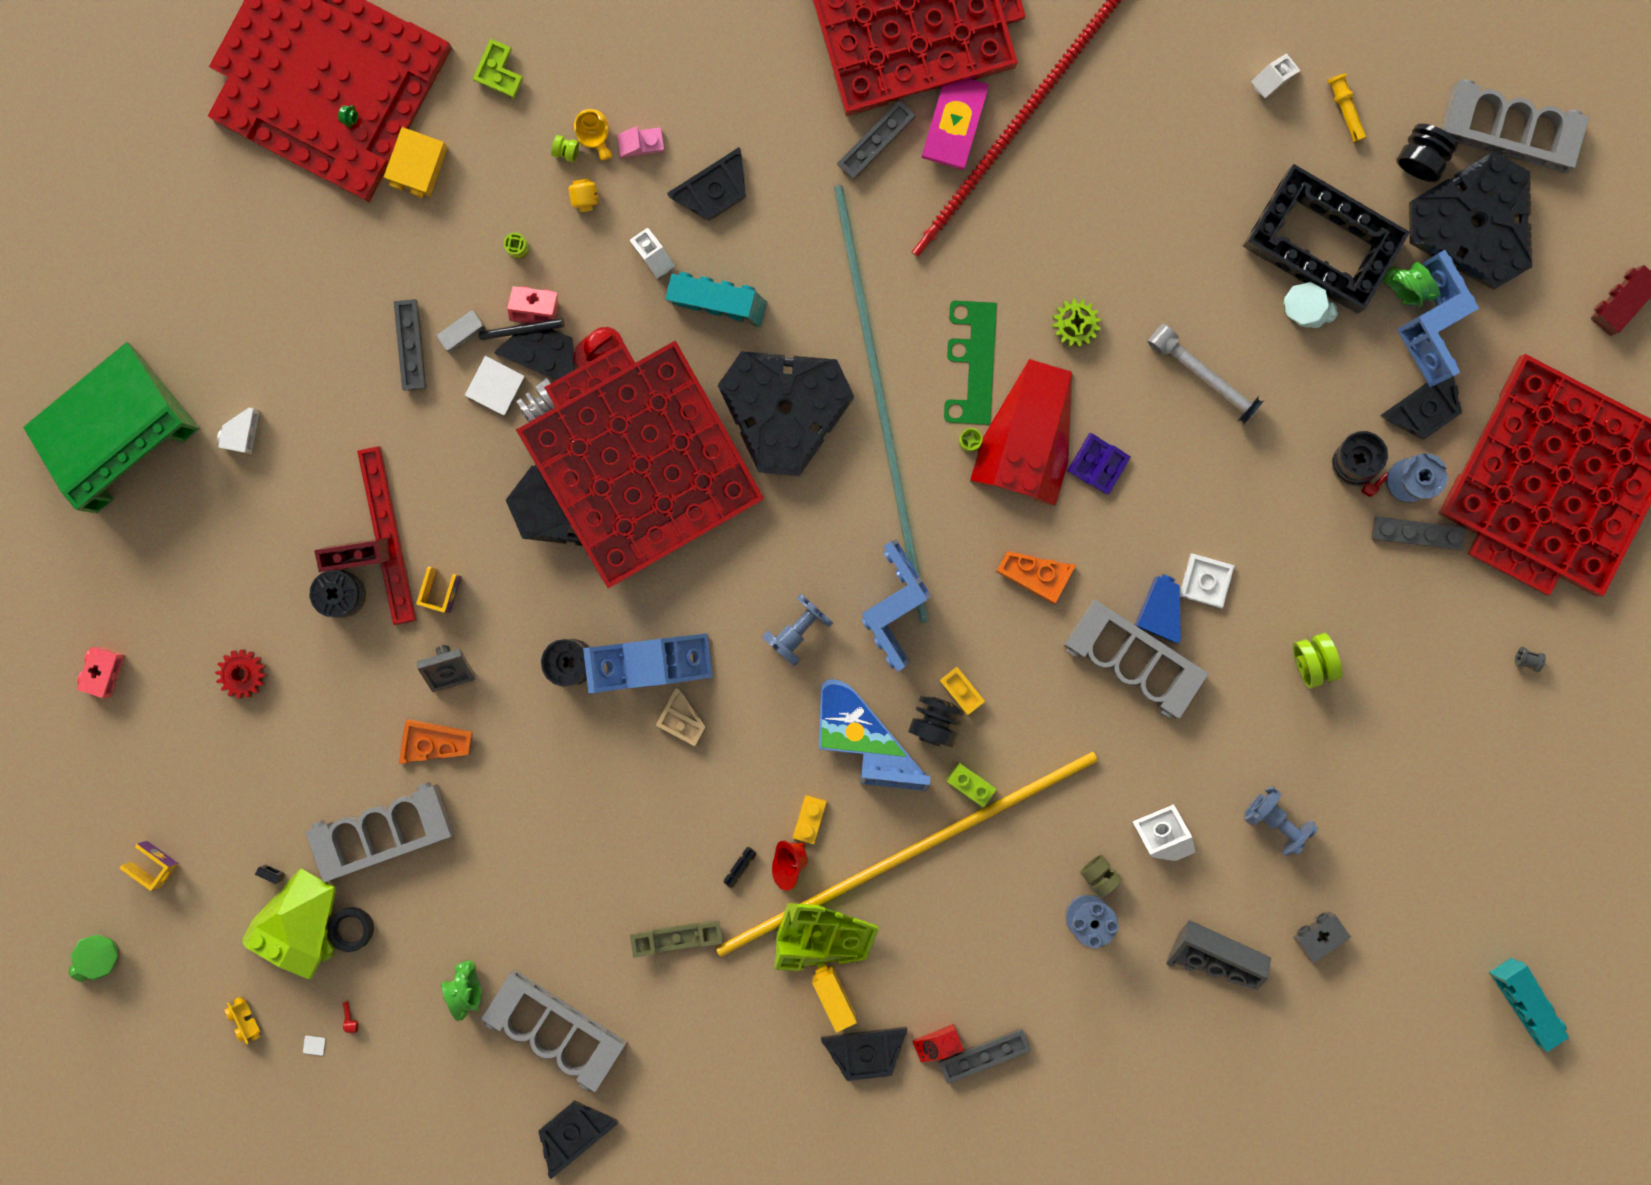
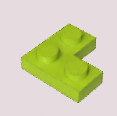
M490 38L472 79L474 82L515 99L523 77L504 69L512 51L511 47Z

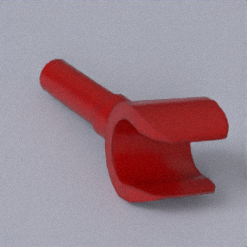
M1388 472L1377 480L1375 484L1371 482L1366 483L1361 492L1368 497L1377 494L1381 484L1387 480Z
M348 1001L343 1002L345 1014L343 1030L346 1033H357L358 1021H351Z

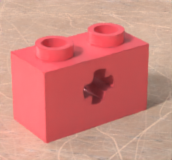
M513 286L507 308L509 320L529 324L556 319L559 306L557 292L550 290H536L525 286Z
M91 647L84 658V670L77 679L79 684L77 690L101 698L111 697L125 655L102 647Z

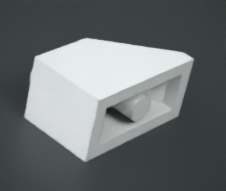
M1286 53L1270 63L1251 82L1254 85L1255 91L1266 98L1301 70Z
M648 228L630 239V242L656 278L667 274L670 269L675 267L663 246Z
M247 408L225 423L217 435L218 447L252 454L260 411L254 408Z

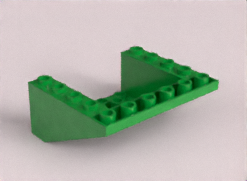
M129 342L123 344L23 427L59 490L74 509L96 514L114 500L106 488L163 441L169 438L185 442L200 429Z

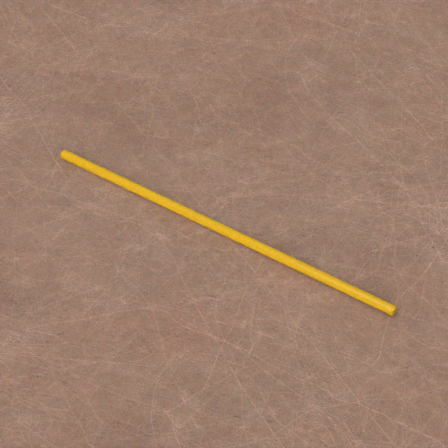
M1091 752L800 904L820 906L1098 762V759L1094 752ZM784 912L717 946L718 955L722 957L780 927Z

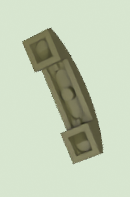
M720 921L670 926L630 935L633 958L683 948L723 944Z

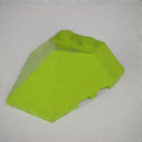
M300 868L251 921L241 940L243 945L274 965L311 980L322 960L323 952L321 948L323 939L327 936L326 924L328 916H331L337 887L328 882L323 883L319 877Z
M788 903L777 932L775 970L801 971L804 970V966L817 964L819 968L825 966L824 963L838 961V964L867 960L879 928L875 924L819 905Z

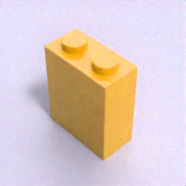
M402 127L384 178L389 182V186L402 191V188L410 190V194L420 198H423V195L431 197L448 146L443 141Z
M825 965L816 969V974L812 977V984L836 1033L856 1024V1012L833 965L830 967Z

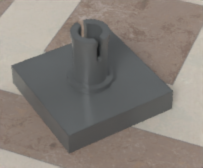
M442 645L443 652H441V648L438 646L436 648L437 656L417 661V669L432 692L475 680L474 671L460 649L451 651L449 646Z

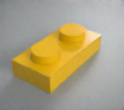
M957 666L939 680L967 715L985 702Z
M805 794L793 839L810 844L815 843L826 800Z

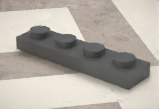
M899 100L837 165L854 180L899 135L916 115Z
M418 300L394 301L402 390L426 389Z
M1374 517L1372 539L1455 550H1463L1465 527L1384 517Z
M1021 1028L939 1060V1064L948 1084L1030 1052L1031 1049Z

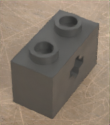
M1331 912L1321 913L1315 918L1316 921L1310 926L1305 925L1297 930V935L1293 937L1307 958L1313 963L1351 938L1337 916ZM1320 931L1323 932V933H1322V936H1323L1322 939H1319L1320 936H1319L1318 933H1319Z

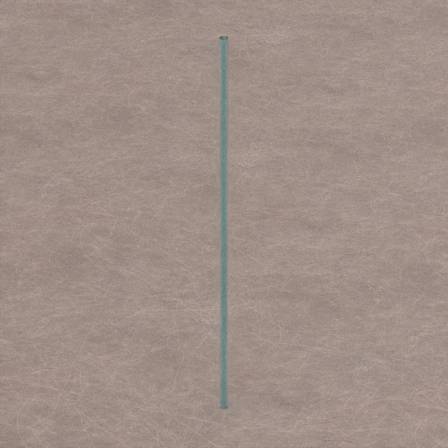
M838 185L834 187L906 554L920 576L843 186ZM923 602L917 606L920 623L929 621L926 604Z

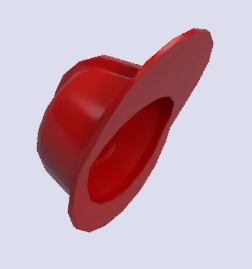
M600 327L594 330L576 346L574 351L576 366L579 368L621 345L623 339L615 329L610 327Z
M780 841L776 845L772 863V876L776 885L784 891L795 887L799 873L807 866L808 857L805 852L804 843Z

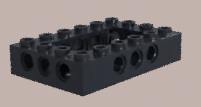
M1293 164L1286 171L1243 247L1304 283L1312 282L1325 289L1326 295L1358 314L1366 309L1409 236L1410 231ZM1297 202L1372 245L1353 278L1350 274L1342 273L1330 266L1328 261L1323 262L1311 255L1309 250H1303L1294 245L1287 237L1280 236L1274 239L1277 231L1285 224L1286 221L1284 219Z

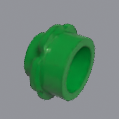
M343 105L338 112V120L346 125V127H351L358 120V112L353 105Z

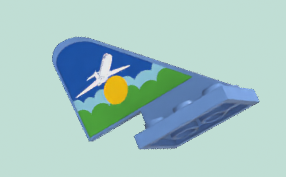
M829 679L822 684L820 694L819 750L863 754L860 784L927 791L931 776L925 775L926 772L919 768L856 691L848 684L839 680Z

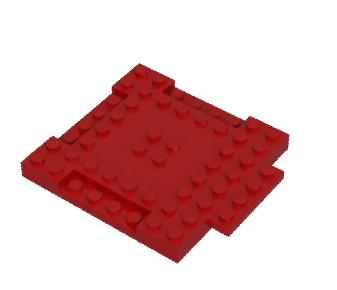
M244 0L209 65L212 70L226 76L227 80L207 116L225 128L369 203L386 172L401 128H410L452 46L448 41L410 21L408 23L366 0ZM343 105H353L358 112V120L351 127H346V125L338 120V112Z
M813 0L845 117L888 105V102L971 78L975 80L1014 69L1018 63L1007 24L1025 20L1026 16L1021 0Z
M676 340L637 362L633 360L626 345L622 343L544 387L555 408L516 429L517 434L608 589L764 499Z
M1527 354L1518 357L1499 394L1500 399L1462 473L1456 477L1438 514L1477 534L1468 552L1469 556L1546 596L1551 594L1559 577L1595 596H1604L1651 505V418Z

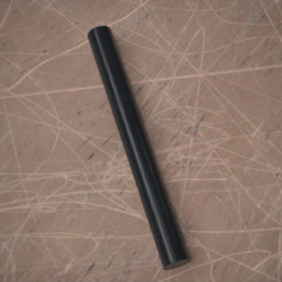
M563 318L480 331L479 338L480 340L561 328L565 326Z

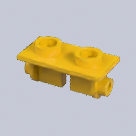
M242 996L233 1000L234 1005L231 1006L229 1002L226 1003L228 1008L224 1011L229 1022L234 1020L237 1026L234 1033L239 1042L244 1041L245 1044H248V1038H251L253 1041L261 1037L259 1034L261 1031L255 1019L251 1018L247 1021L244 1019V1017L252 1014L246 999L243 1000Z

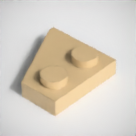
M677 687L656 723L657 727L693 746H696L706 727Z

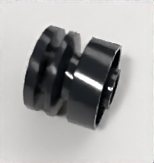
M920 696L919 701L928 704L927 709L916 707V710L922 713L924 717L923 719L912 718L908 732L919 736V740L940 747V744L953 747L957 733L948 727L950 724L960 725L961 721L953 719L952 716L953 714L963 716L965 711L951 702L936 697Z

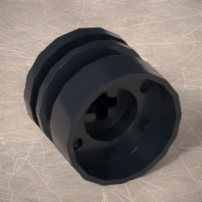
M1417 124L1413 128L1412 134L1408 137L1409 144L1403 146L1396 163L1402 170L1415 178L1427 182H1437L1446 169V162L1451 160L1453 153L1456 151L1458 142L1452 135L1441 128L1429 124Z
M1357 431L1349 435L1334 452L1332 469L1337 478L1343 483L1351 486H1362L1370 482L1386 466L1388 448L1378 435L1368 431ZM1355 458L1359 459V462H1358L1359 465H1357V464L1355 463V461H1356Z
M329 570L321 573L314 579L310 586L309 597L312 606L318 613L326 617L346 618L355 615L362 608L366 598V590L358 576L350 572ZM332 590H337L338 598H332L334 596Z
M577 639L556 640L549 644L541 658V667L546 679L562 687L579 685L587 681L583 648L590 646L584 641ZM568 658H574V666L567 665L570 662Z

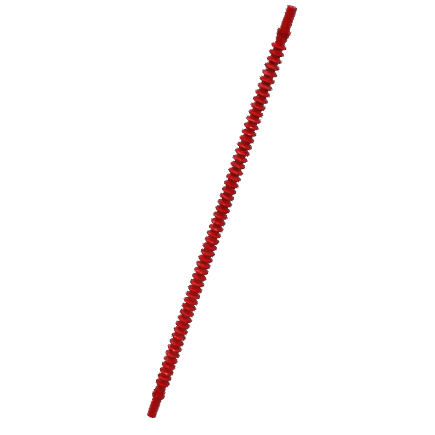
M1106 0V3L1102 4V8H1099L1098 13L1094 14L1095 18L1090 19V24H1086L1087 29H1082L1083 34H1078L1079 39L1076 38L1074 40L1075 44L1070 45L1071 49L1066 50L1067 54L1062 55L1063 59H1059V64H1055V69H1051V74H1047V79H1043V84H1039V89H1035L1036 94H1031L1032 99L1027 100L1028 104L1023 105L1024 109L1019 110L1020 114H1016V119L1011 120L1012 124L1007 125L1008 129L1003 130L1004 134L999 135L1000 140H995L996 145H991L992 150L987 151L988 155L983 156L984 160L979 161L980 165L975 166L976 170H972V175H968V180H964V185H960V190H956V196L952 195V201L948 200V206L944 205L945 210H941V215L936 216L937 220L932 221L933 225L924 231V236L911 251L913 255L919 257L927 245L936 239L938 231L943 230L942 226L947 225L946 221L951 220L950 216L955 215L954 211L959 210V205H963L962 200H967L966 195H971L970 190H975L974 185L979 184L978 180L983 179L982 175H986V170L991 169L990 165L995 164L994 160L999 159L998 155L1003 154L1002 149H1007L1006 144L1009 145L1011 143L1010 139L1013 140L1015 138L1014 134L1017 135L1019 133L1018 129H1022V124H1026V119H1030V114H1034V109H1038V104H1042V99H1046V94H1050L1049 89H1054L1053 84H1058L1057 79H1062L1061 74L1066 73L1065 69L1070 68L1069 64L1074 63L1073 59L1078 58L1077 54L1082 53L1081 49H1085V44L1090 43L1089 38L1093 39V33L1096 34L1098 32L1097 28L1100 29L1102 27L1101 23L1104 24L1106 22L1105 18H1109V13H1113V8L1116 9L1117 3L1120 4L1121 0Z

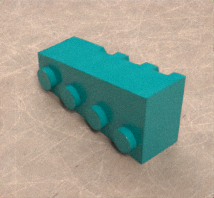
M680 272L679 275L671 274L665 300L672 305L699 312L704 308L705 312L719 317L722 316V313H725L726 317L732 318L735 321L742 322L743 318L751 321L754 326L761 327L767 301L755 291L754 287L742 285V288L734 287V283L728 281H721V284L715 283L713 279L704 276L696 279L693 278V275L685 272Z
M1510 958L1489 972L1538 1048L1549 1052L1569 1038L1565 1031L1567 1030L1566 1025L1555 1014L1554 1007L1547 1000L1527 965L1522 961L1519 962Z

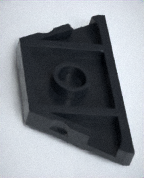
M738 147L667 193L668 197L707 221L712 220L745 199L746 192L741 149Z
M553 329L513 335L496 349L494 353L556 380L574 371L575 367L573 338Z
M1454 376L1432 387H1429L1426 382L1380 416L1420 439H1426L1462 413L1461 404L1458 400V385H1455Z
M907 1027L821 1037V1042L847 1081L892 1076L895 1063L907 1034Z
M575 1100L538 1131L543 1145L544 1159L547 1162L548 1177L552 1179L614 1128L619 1121Z

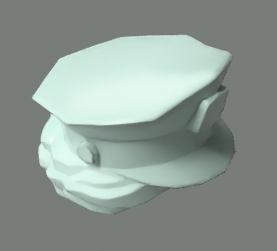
M1312 282L1292 286L1284 298L1283 305H1285L1286 315L1302 327L1318 328L1325 322H1333L1338 315L1337 306L1335 303L1329 302L1326 290Z

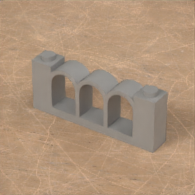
M1468 79L1459 80L1452 86L1441 129L1452 135L1458 143L1489 152H1496L1499 155L1563 173H1568L1575 168L1589 116L1582 115V112L1578 110H1569L1563 113L1562 110L1552 106H1547L1537 111L1533 103L1525 98H1515L1506 102L1505 97L1500 92L1492 89L1480 91L1481 86ZM1478 100H1486L1494 107L1495 117L1490 135L1469 129ZM1509 108L1519 110L1525 119L1520 143L1500 138L1505 116ZM1538 117H1546L1554 125L1555 131L1550 151L1530 146Z
M1097 600L1091 601L1063 644L1067 647L1066 652L1075 658H1078L1079 655L1081 657L1087 656L1088 660L1096 666L1111 667L1113 675L1118 681L1125 684H1138L1140 693L1148 700L1159 702L1157 706L1162 709L1160 713L1169 719L1173 717L1180 719L1209 674ZM1109 621L1126 632L1128 636L1110 661L1100 662L1093 654V645ZM1137 639L1154 650V653L1136 678L1126 679L1119 670V663L1133 640ZM1163 656L1181 669L1164 694L1152 696L1147 691L1146 679L1159 658Z
M430 782L417 786L418 791L412 793V795L396 799L389 807H372L364 811L359 818L350 816L339 819L334 823L325 824L323 820L312 824V829L305 832L323 883L455 835L438 784L431 786ZM405 801L412 803L418 810L426 836L407 843L396 813L400 803ZM374 812L381 813L386 817L396 843L395 847L376 853L367 826L368 817ZM343 823L352 824L357 829L367 857L347 864L338 839V830Z
M516 970L509 974L481 1020L485 1021V1026L495 1031L497 1029L501 1031L504 1027L506 1034L513 1040L526 1041L530 1039L531 1048L538 1056L542 1058L557 1056L559 1068L566 1074L579 1075L576 1080L580 1082V1087L586 1091L592 1090L596 1092L627 1042ZM524 994L547 1007L535 1028L528 1032H521L512 1024L513 1011ZM551 1010L573 1024L563 1043L555 1049L543 1047L538 1040L539 1029ZM577 1027L600 1041L589 1060L581 1066L570 1064L564 1056V1049Z

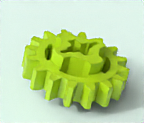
M1073 298L1070 305L1065 301L1063 303L1064 309L1058 307L1056 311L1059 315H1053L1052 317L1053 320L1057 321V323L1052 325V328L1058 329L1054 336L1061 335L1060 343L1068 341V347L1076 343L1077 348H1080L1082 342L1088 345L1090 343L1089 338L1095 339L1097 337L1094 331L1098 332L1100 330V327L1096 324L1101 321V318H1095L1098 309L1092 311L1091 307L1093 304L1084 305V299L1077 303L1076 299ZM1070 310L1069 319L1062 320L1063 315ZM1080 310L1084 311L1088 316L1082 314ZM1074 319H1076L1077 322H1081L1078 328H1076L1075 324H1072ZM1091 326L1089 332L1083 336V329ZM1064 330H1068L1072 336H1069Z

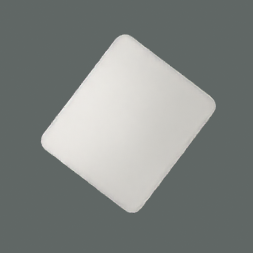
M306 1035L303 1053L322 1056L325 1038Z

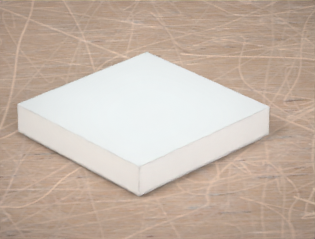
M485 356L465 396L506 416L526 377Z
M1191 553L1181 585L1180 597L1223 609L1235 565Z

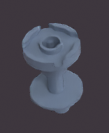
M1424 453L1397 461L1390 468L1386 487L1396 499L1403 502L1412 503L1420 499L1435 497L1445 489L1448 482L1446 465L1439 457L1432 454Z
M802 594L796 599L808 609L793 626L787 625L777 637L768 630L762 636L769 645L777 650L793 666L801 660L793 651L804 640L801 635L817 618L828 627L833 624L825 614Z
M1271 786L1265 790L1268 794L1265 796L1260 794L1251 803L1243 819L1251 826L1262 820L1271 829L1278 828L1289 838L1282 850V854L1285 856H1289L1292 853L1298 855L1305 847L1303 843L1308 837L1311 838L1316 834L1318 827L1312 820L1303 824L1299 829L1285 818L1287 812L1276 804L1281 796V792L1274 786Z
M1080 895L1073 899L1067 907L1066 924L1082 944L1091 948L1103 947L1115 937L1119 928L1117 917L1114 911L1098 896Z

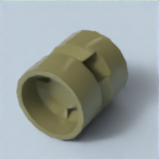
M1102 854L1092 859L1080 871V874L1088 883H1093L1092 888L1100 898L1112 892L1123 880L1114 869H1109L1110 863Z

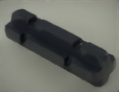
M746 847L742 853L743 856L739 857L730 870L731 873L725 877L723 882L728 887L733 888L738 881L737 879H740L749 866L750 860L752 861L756 856V851L752 848Z

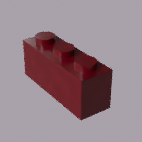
M1645 265L1638 268L1632 267L1623 276L1625 280L1621 285H1615L1608 293L1611 296L1606 301H1601L1594 308L1596 313L1591 319L1610 336L1620 333L1651 298V270Z
M388 537L327 546L314 550L318 572L378 564L392 559Z

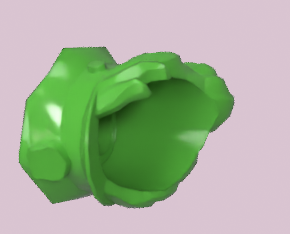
M1419 262L1412 264L1408 271L1405 269L1400 270L1398 267H1391L1382 280L1390 286L1397 295V298L1403 300V305H1417L1421 308L1426 299L1429 301L1436 300L1441 295L1437 282L1433 279L1429 270Z
M99 934L79 940L70 955L73 963L69 967L70 977L78 982H83L86 979L97 980L109 974L118 958V948L115 942Z
M470 960L456 965L454 980H445L441 983L443 998L456 1021L463 1020L470 1010L479 1011L478 1005L481 1002L482 990L476 975V965Z

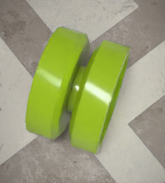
M1322 633L1313 636L1311 643L1307 639L1293 643V655L1297 669L1303 682L1309 689L1323 685L1324 679L1329 683L1342 679L1341 661L1336 647L1328 634Z

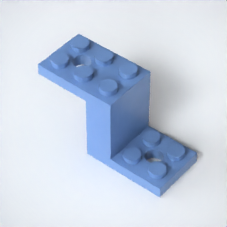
M1446 250L1422 263L1439 286L1441 295L1434 300L1437 306L1396 329L1429 387L1460 373L1457 362L1450 355L1444 340L1439 336L1438 332L1479 309L1475 298L1469 292L1463 277L1458 273L1452 258L1447 254Z
M896 539L884 546L886 551L883 553L889 563L894 562L898 569L895 571L902 583L906 582L907 586L863 612L864 618H862V622L867 630L871 629L875 634L874 641L880 650L884 649L888 655L885 658L889 666L900 671L910 661L887 624L932 596Z
M708 633L583 648L589 694L713 678ZM691 653H692V655H693V662H691V659H690V654H691ZM604 664L607 665V673L604 671Z

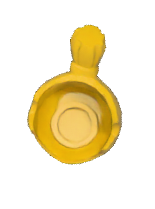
M595 109L581 111L574 121V131L579 143L588 148H596L601 161L611 159L612 152L606 147L605 143L609 133V124L606 116Z

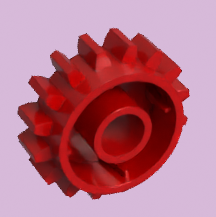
M241 649L238 654L234 650L231 651V656H223L225 662H218L217 665L221 667V671H215V674L220 675L221 678L216 682L223 683L220 690H229V697L235 694L237 699L243 698L244 695L246 698L252 697V692L259 693L258 687L265 685L263 677H267V674L264 673L263 669L266 668V665L260 663L261 657H254L255 652L249 651L247 653L245 649ZM240 669L245 671V677L242 680L238 676Z

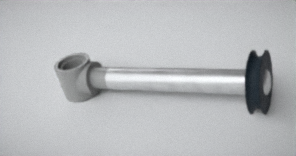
M1162 323L1147 340L1150 347L1161 355H1168L1170 353L1243 413L1238 421H1243L1244 425L1249 418L1256 414L1264 400L1260 401L1258 396L1253 402H1250L1178 343L1179 336L1177 333Z

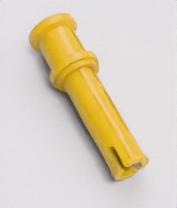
M1343 73L1329 79L1327 84L1331 85L1335 96L1333 100L1336 104H1339L1352 142L1355 143L1365 139L1367 136L1352 100L1354 93L1350 91L1346 81L1347 74Z

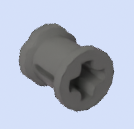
M1520 647L1515 656V665L1519 667L1523 665L1533 668V671L1540 672L1544 666L1546 656L1544 653L1537 654L1527 651L1525 647Z

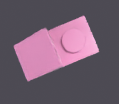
M633 127L617 135L621 158L665 152L661 128L638 130V127Z

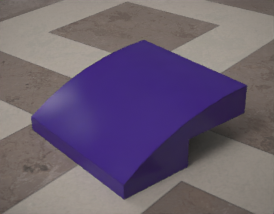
M1089 433L1067 472L1109 495L1131 456L1116 446L1103 441L1093 433Z

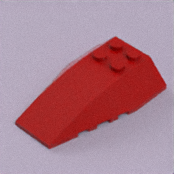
M1028 360L982 438L970 481L989 487L996 486L1033 497L1036 501L1056 506L1068 465L1072 371L1035 360Z

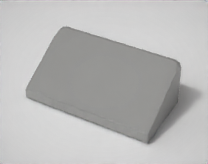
M471 310L436 336L450 354L486 327L476 313Z

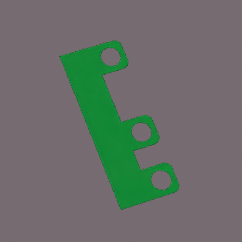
M955 300L950 304L949 320L954 324H971L970 339L952 338L948 341L947 358L955 362H969L967 400L949 399L945 402L944 419L947 422L990 424L997 303ZM963 305L967 308L968 315L966 318L957 319L954 316L953 312L956 306ZM956 343L963 344L966 348L964 356L955 357L951 351L952 346ZM958 404L962 407L963 413L959 418H952L949 415L948 409L951 405Z

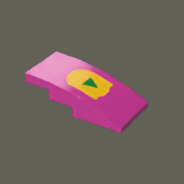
M967 79L942 86L921 158L957 169H965L989 84Z

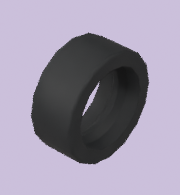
M355 907L345 908L335 914L330 920L327 929L328 938L332 945L340 951H357L372 938L374 931L373 921L369 914L362 909ZM345 917H356L363 924V936L357 942H345L338 934V925Z

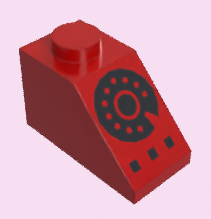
M954 1024L912 1041L920 1062L941 1060L964 1051Z

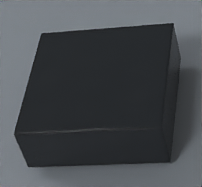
M268 865L258 867L255 873L256 876L274 884L281 882L285 875L284 872Z

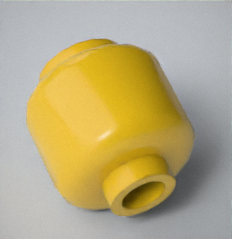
M590 178L572 181L573 184L568 187L571 206L579 208L580 212L592 211V206L599 203L596 183L590 182Z

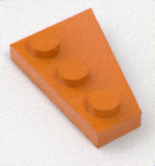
M1007 551L996 572L1048 602L1055 604L1076 565Z
M407 719L404 726L399 764L468 755L471 749L473 731Z

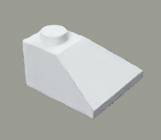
M1174 804L1133 821L1151 857L1177 861L1196 853L1193 838Z

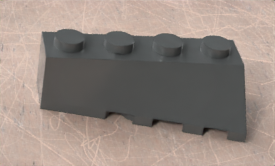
M1189 920L1179 932L1166 964L1174 966L1175 963L1185 966V970L1192 972L1195 969L1208 972L1209 977H1226L1228 982L1258 990L1268 979L1271 957Z

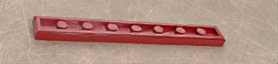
M377 446L358 450L357 453L375 539L388 537L392 559L380 564L393 625L417 621L381 447Z

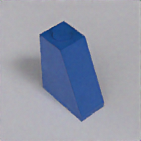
M1163 574L1162 577L1157 576L1154 578L1135 626L1170 642L1179 644L1181 640L1180 585L1174 583V578Z

